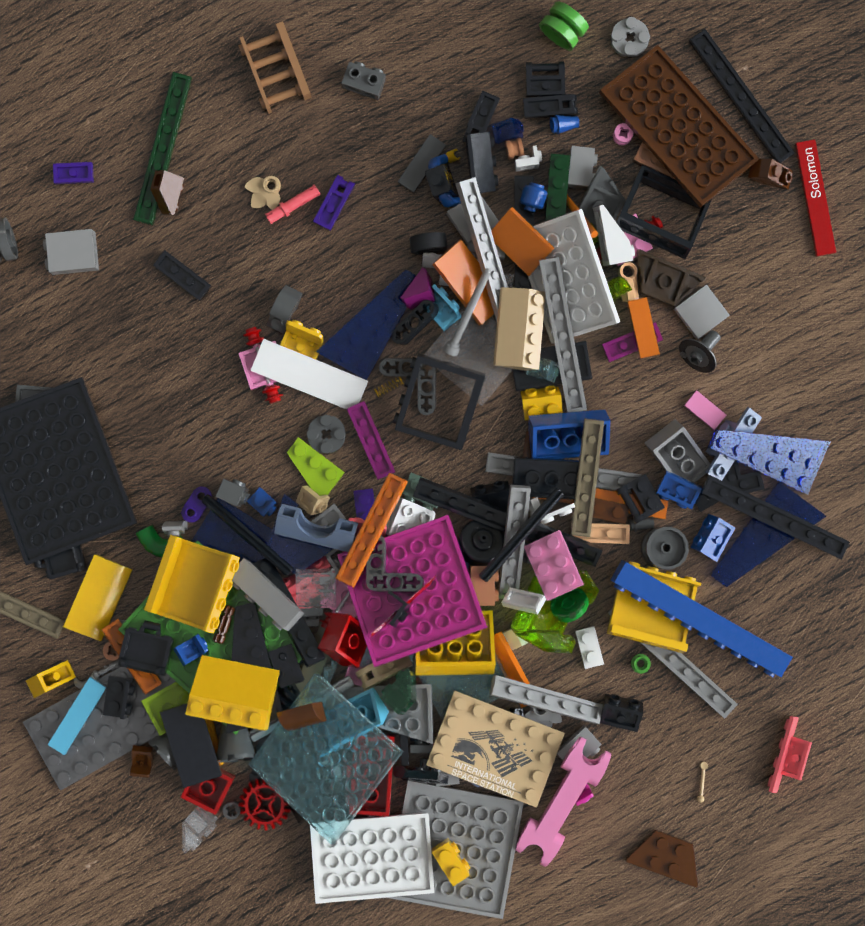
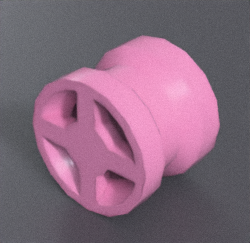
M626 123L619 124L614 130L613 140L618 145H627L631 141L634 132Z

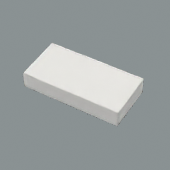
M510 587L501 603L503 607L538 615L546 598L542 594Z

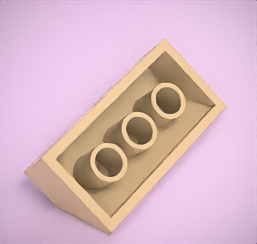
M500 288L493 366L524 371L539 370L545 306L544 291L525 288Z

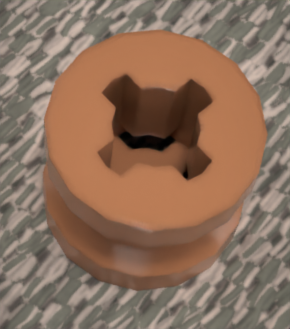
M520 137L516 138L515 141H505L509 160L515 156H524Z
M107 642L103 647L104 657L110 661L119 659L110 642Z

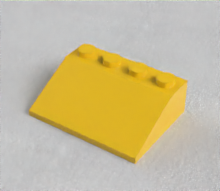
M493 610L482 611L488 628L415 653V675L494 674L496 661Z
M202 655L189 694L185 715L263 731L268 730L280 670Z

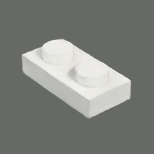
M591 626L576 630L575 633L584 668L588 669L603 665L604 662L595 627Z

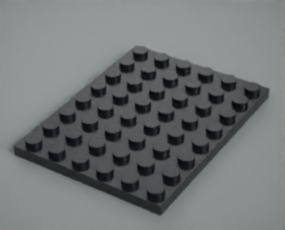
M83 377L0 408V498L25 565H30L137 524Z

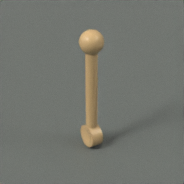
M704 761L700 763L702 770L699 796L697 797L699 803L704 801L705 769L708 768V764Z

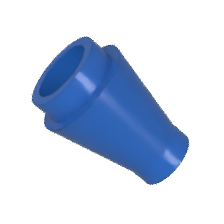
M555 115L550 118L552 133L560 134L574 128H579L578 116Z

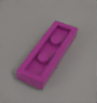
M655 322L653 326L658 343L663 341V338ZM634 331L602 344L609 363L638 351Z

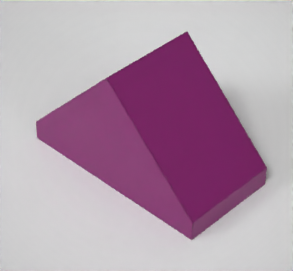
M423 267L401 296L402 301L409 309L416 308L424 300L436 301L434 290L431 287L433 285L432 278Z

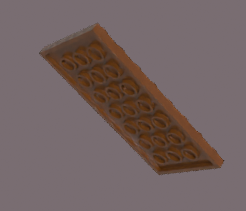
M658 45L599 91L600 95L700 208L759 160L757 155Z

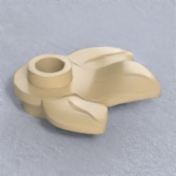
M268 176L264 179L255 177L244 186L253 193L251 198L252 208H262L267 205L273 210L279 205L280 195L278 192L281 189V183L277 177ZM270 183L275 184V187L273 189L268 188V185Z

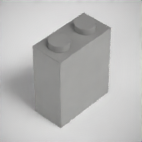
M85 229L45 234L46 239H43V247L47 251L45 267L46 270H49V273L58 275L99 270L95 231Z

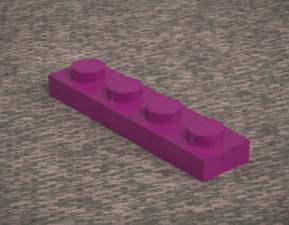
M365 401L347 408L377 480L388 476L389 473H395Z

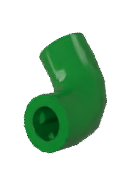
M153 525L136 533L139 542L147 552L156 557H163L169 538H161Z

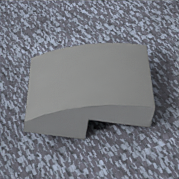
M707 285L674 308V311L696 340L730 316Z

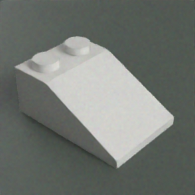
M604 205L593 208L603 266L633 261V256H635L634 246L630 245L629 239Z

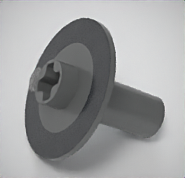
M711 330L701 342L691 338L684 339L679 344L680 355L693 369L702 373H710L717 365L716 358L711 350L720 341L721 337L716 331Z

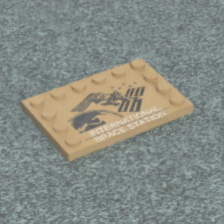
M454 690L426 765L537 808L565 733Z

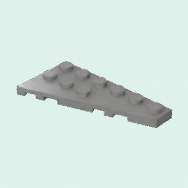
M432 684L373 687L389 711L384 723L378 728L434 744ZM351 687L324 702V711L364 692L363 688ZM314 688V693L317 694L325 688Z

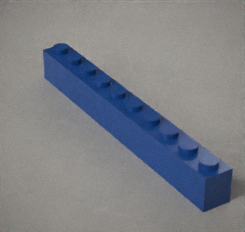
M621 560L610 581L615 583L613 587L622 592L625 590L632 592V598L639 602L642 599L649 602L648 607L655 611H658L660 608L665 611L664 616L673 621L676 618L681 620L682 623L680 625L690 631L692 628L697 629V635L706 640L711 637L715 640L714 644L720 648L728 647L732 649L730 653L740 659L742 656L748 658V664L756 668L759 665L765 668L763 672L771 677H774L775 674L782 677L793 658L626 561Z

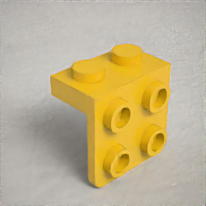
M287 320L285 324L286 332L280 345L317 360L323 346L321 331L312 327L310 329L305 328L301 322L292 320V322Z

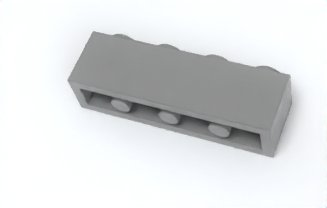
M242 559L238 570L233 576V586L237 590L242 589L246 593L244 597L252 604L256 602L260 606L258 610L267 617L269 615L274 620L272 622L274 626L279 630L285 629L289 631L303 616L304 612L249 560Z

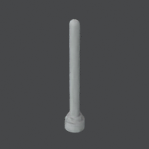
M489 268L484 269L452 340L446 342L443 351L449 355L457 356L459 353V341L490 277L491 270Z

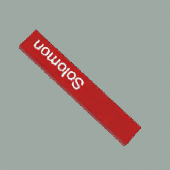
M814 139L797 142L795 148L816 257L835 254L837 252L816 141Z

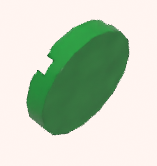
M576 588L552 599L550 609L556 620L569 623L577 620L587 611L589 598L582 589Z

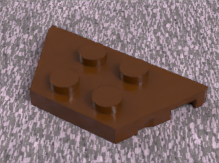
M654 830L625 859L626 862L690 886L698 887L694 847L691 842Z

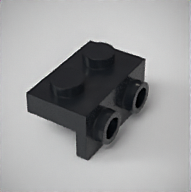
M496 481L487 485L479 484L470 488L472 497L507 510L510 491L508 481Z

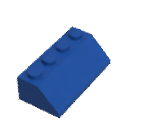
M606 410L529 416L528 432L531 457L548 459L580 457L584 418L604 420L600 455H609L610 419Z

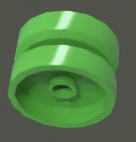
M557 1L550 8V15H545L540 21L539 27L552 42L565 50L571 51L579 41L577 37H583L589 25L576 10L563 2Z

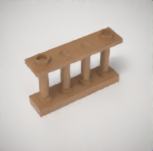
M283 21L276 24L277 31H274L275 34L248 44L245 43L242 36L240 37L242 44L238 45L242 56H247L262 95L259 98L262 109H267L268 114L272 113L271 104L297 94L299 96L303 95L304 101L312 98ZM276 41L283 43L284 48L281 49V52L254 62L252 61L249 51ZM282 59H289L291 66L287 70L261 80L259 79L256 69ZM288 77H296L298 84L294 88L266 98L263 87Z

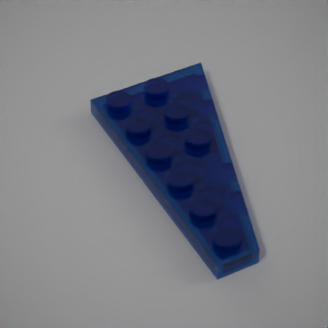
M404 270L315 352L358 377L367 380L388 343L393 330L398 325L407 308L401 296L416 275L408 270Z
M781 482L775 485L764 500L814 525L826 517V515ZM751 518L710 576L725 587H728L795 538Z

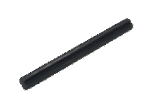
M558 488L554 489L479 574V577L484 582L490 580L564 495L562 491Z
M207 494L202 499V503L284 575L289 576L294 568L212 496Z

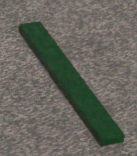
M172 73L133 218L136 222L153 226L158 204L150 190L155 171H168L192 81L191 76Z

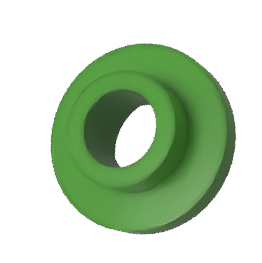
M637 654L632 658L631 667L635 672L642 674L650 669L651 662L648 656ZM639 660L644 661V665L642 667H638L637 662Z

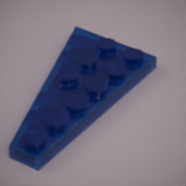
M715 429L708 448L808 495L831 441Z

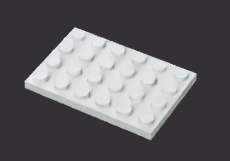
M582 209L533 226L554 247V250L546 258L559 256L573 336L575 337L619 323L620 319ZM539 265L528 278L533 290L545 292ZM545 295L543 321L552 344L554 343V337Z
M428 812L310 822L316 904L434 893Z

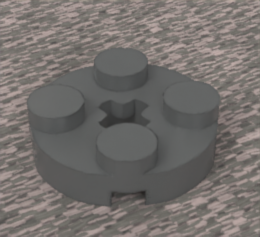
M323 415L315 418L310 423L307 437L309 444L314 450L319 453L328 454L338 451L343 446L346 432L343 423L338 418ZM323 430H325V431L331 430V431H332V432L330 433V436H331L330 439H328V438L322 439V436H323L322 431H323Z

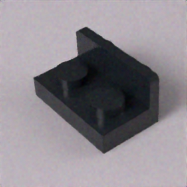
M111 675L108 677L103 715L119 717L123 720L128 715H131L132 704L130 703V697L135 692V684H133L132 678Z
M605 694L600 723L638 732L643 716V703L636 699L622 698L616 694Z

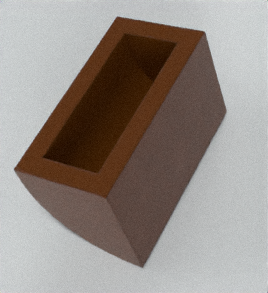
M322 702L310 703L277 713L279 722L287 731L327 721Z

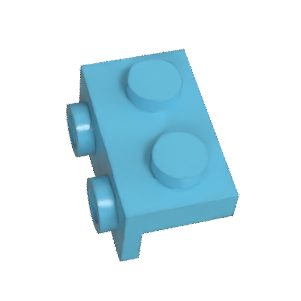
M434 284L431 287L435 293L436 301L434 302L438 305L439 310L433 320L443 331H446L462 317L459 312L460 306L454 299L450 301L447 298L449 295L442 287L438 288ZM427 306V313L430 312V306Z

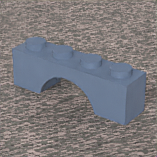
M282 504L277 514L274 534L349 552L356 538L358 523L339 518L331 525L320 526L307 520L301 508Z

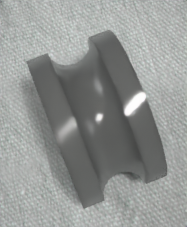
M229 801L225 804L223 814L227 819L233 820L240 815L241 807H239L237 801ZM229 805L230 807L234 805L236 807L235 811L237 812V814L234 815V813H232V815H230L228 813L229 809L227 807Z

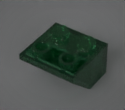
M409 668L401 669L395 676L397 680L392 685L388 684L381 692L383 694L381 699L399 715H404L417 701L415 671Z

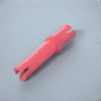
M314 184L285 203H279L278 207L265 213V216L270 224H273L280 218L289 216L290 212L321 194Z

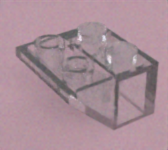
M335 568L296 569V604L300 609L336 608Z
M197 806L182 822V851L185 854L189 850L193 852L203 841L201 837L204 835L207 838L217 826L215 822L218 818L214 814Z

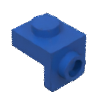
M197 634L173 650L182 665L185 666L204 655L208 651V646L205 639Z

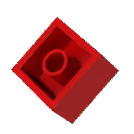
M332 613L318 649L341 666L358 668L367 648L360 623L350 614Z
M221 769L222 776L185 787L180 798L216 815L236 776Z

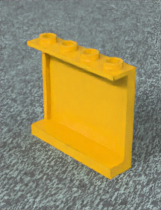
M170 535L144 610L214 634L219 626L221 611L226 606L227 594L233 585V576L239 568L240 557Z
M628 562L695 601L697 587L701 586V583L696 582L695 578L688 576L681 578L677 577V573L666 571V573L658 572L659 569L648 566L643 568L640 567L639 563ZM616 590L607 634L679 653L687 652L688 644L686 639L688 629L680 625L682 623L681 620L677 618L674 621L664 616L665 611L660 608L658 611L653 610L647 606L649 602L644 599L639 602L631 597L632 592L628 590L624 592Z

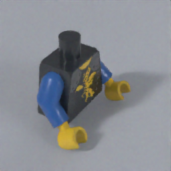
M453 149L446 154L432 158L429 161V170L425 171L433 197L447 208L461 204L448 162L453 163L461 158H456L454 152L458 151V149Z

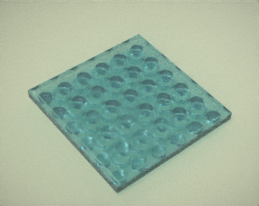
M315 673L289 709L310 703L322 702L327 721L292 731L284 729L279 722L248 765L332 845L335 844L403 751L321 675Z

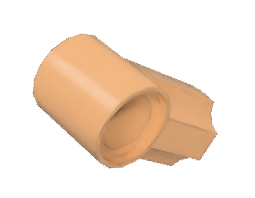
M631 262L624 263L618 270L622 302L639 299L637 267ZM623 268H631L632 276L626 277L623 274Z

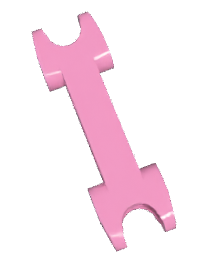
M579 737L566 754L561 768L568 772L540 820L537 821L530 817L522 829L516 844L515 851L519 853L529 845L541 847L543 856L540 860V865L544 867L553 860L561 848L565 836L558 832L586 784L589 783L595 787L598 785L611 758V753L605 751L597 759L591 760L586 758L582 753L586 743V739L583 737Z

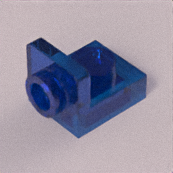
M509 118L491 125L495 143L497 144L503 143L506 140L523 138L522 132H524V127L519 119Z

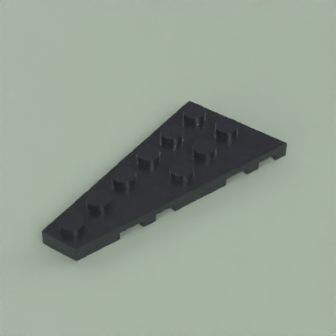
M256 603L235 607L231 661L272 669ZM277 687L270 722L279 720L277 713L283 711ZM227 723L226 734L248 727Z

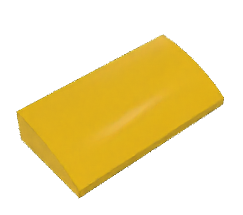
M94 554L63 627L102 641L104 634L101 630L110 624L133 569Z

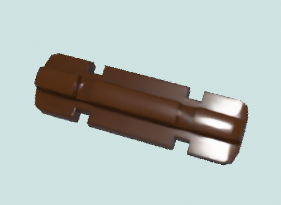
M226 605L223 609L224 614L220 617L219 626L216 629L217 633H215L213 638L214 642L224 643L225 633L227 634L232 620L231 615L233 616L235 611L234 607Z

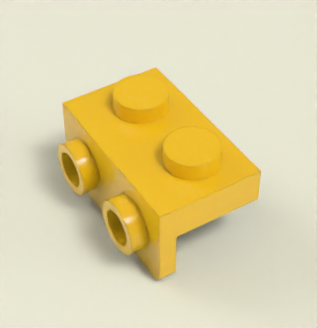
M546 386L541 389L529 388L521 391L524 420H529L531 415L563 413L561 392L558 386Z

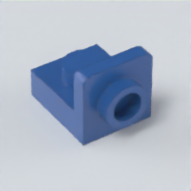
M261 487L247 501L263 517L266 515L270 517L276 511L277 507L275 505L278 503Z

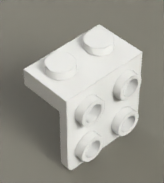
M538 497L529 501L528 514L530 517L540 506ZM574 503L548 513L541 523L546 524L553 521V516L557 514L561 517L572 513L571 508L575 507Z
M399 498L386 524V534L393 535L432 521L436 513L433 510L431 511L423 506Z

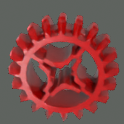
M266 777L262 778V783L256 778V785L250 781L248 783L250 789L243 788V792L247 795L241 794L239 797L245 801L239 803V807H245V809L240 811V814L247 813L244 821L251 819L252 821L249 824L251 827L254 823H257V830L261 828V825H264V830L267 831L268 824H270L272 829H275V822L281 826L283 824L281 818L285 820L288 818L284 812H291V808L286 806L292 804V800H286L291 794L283 793L285 791L284 786L281 789L279 788L280 780L276 785L273 784V777H271L269 783ZM268 788L275 792L271 795H265L258 789ZM252 793L256 796L255 798L258 803L253 810L250 807ZM279 797L281 800V810L277 814L273 802ZM262 799L268 801L271 799L270 803L268 804V808H266V806H262L260 809H258L263 802ZM260 812H265L269 816L271 815L272 818L264 819L258 817L256 814Z

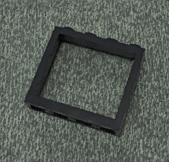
M642 165L616 223L622 231L686 259L695 242L711 200L700 208L675 179ZM640 182L700 209L687 240L627 213Z
M418 353L417 358L413 357L410 368L413 369L412 375H407L404 387H407L406 394H401L398 405L402 406L400 413L396 412L394 416L395 430L462 450L486 377L485 373ZM421 363L475 379L456 441L403 425Z

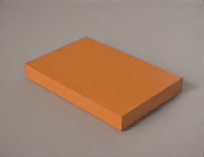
M513 207L508 210L491 230L495 244L528 276L540 265L539 260L546 259L554 250V247Z

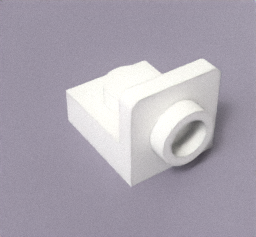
M537 145L532 146L533 157L524 155L515 160L516 172L539 168V162H542L541 150L537 151Z

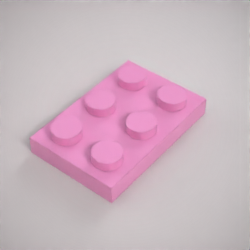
M560 530L524 546L547 601L584 585Z

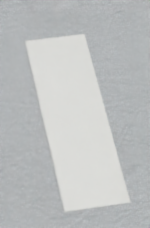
M263 339L251 368L252 372L344 409L360 403L368 383L365 379L266 339Z

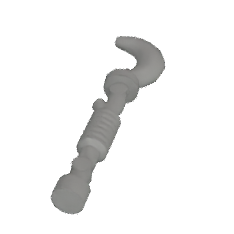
M119 659L109 664V666L105 665L104 669L100 671L94 670L90 677L95 680L100 679V675L103 676L108 671L121 667L118 666ZM77 678L73 679L75 686L79 689H82L87 680L82 682Z

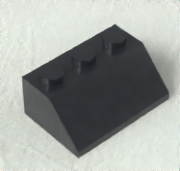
M489 132L465 135L470 179L476 178L480 193L496 191L495 187L499 186L498 176L494 175L493 167H496V157L491 154V148L494 147L493 135L489 136Z

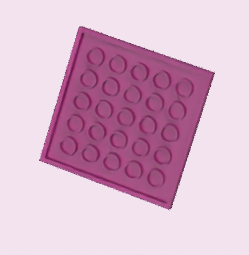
M449 515L385 537L386 573L419 574L424 579V586L434 578L431 584L409 603L411 606L407 611L409 613L407 618L403 622H399L396 628L389 624L390 620L371 637V633L403 604L387 592H374L367 587L366 565L355 587L347 585L374 667L488 628ZM378 540L375 546L376 550L375 552L372 551L371 554L377 553L382 555V552L378 551V545L382 544L381 541ZM348 552L337 554L341 566ZM378 557L373 558L371 566L373 568L380 567L381 559ZM375 577L371 584L374 585V588H377V584H384V588H387V577H384L385 581H379ZM394 577L390 581L392 588H398L401 584L398 577ZM404 577L405 585L403 589L407 588L406 584H411L416 588L420 581L416 578L413 581H406L407 577ZM417 592L392 593L407 602Z

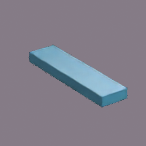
M89 677L49 741L48 745L63 755L67 753L107 689L105 685Z

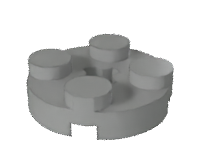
M635 17L619 21L612 30V48L618 55L623 57H637L646 50L650 39L648 28ZM626 34H633L635 41L632 42L630 40L627 42L625 40L627 38Z

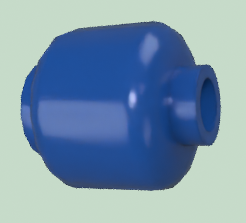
M530 182L529 185L523 187L520 203L525 205V210L535 212L536 209H543L548 194L544 189L545 186Z

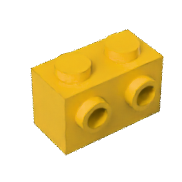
M449 838L431 848L433 856L452 886L470 876L469 869L471 868L466 859H461L458 852L460 850L454 841L451 843Z

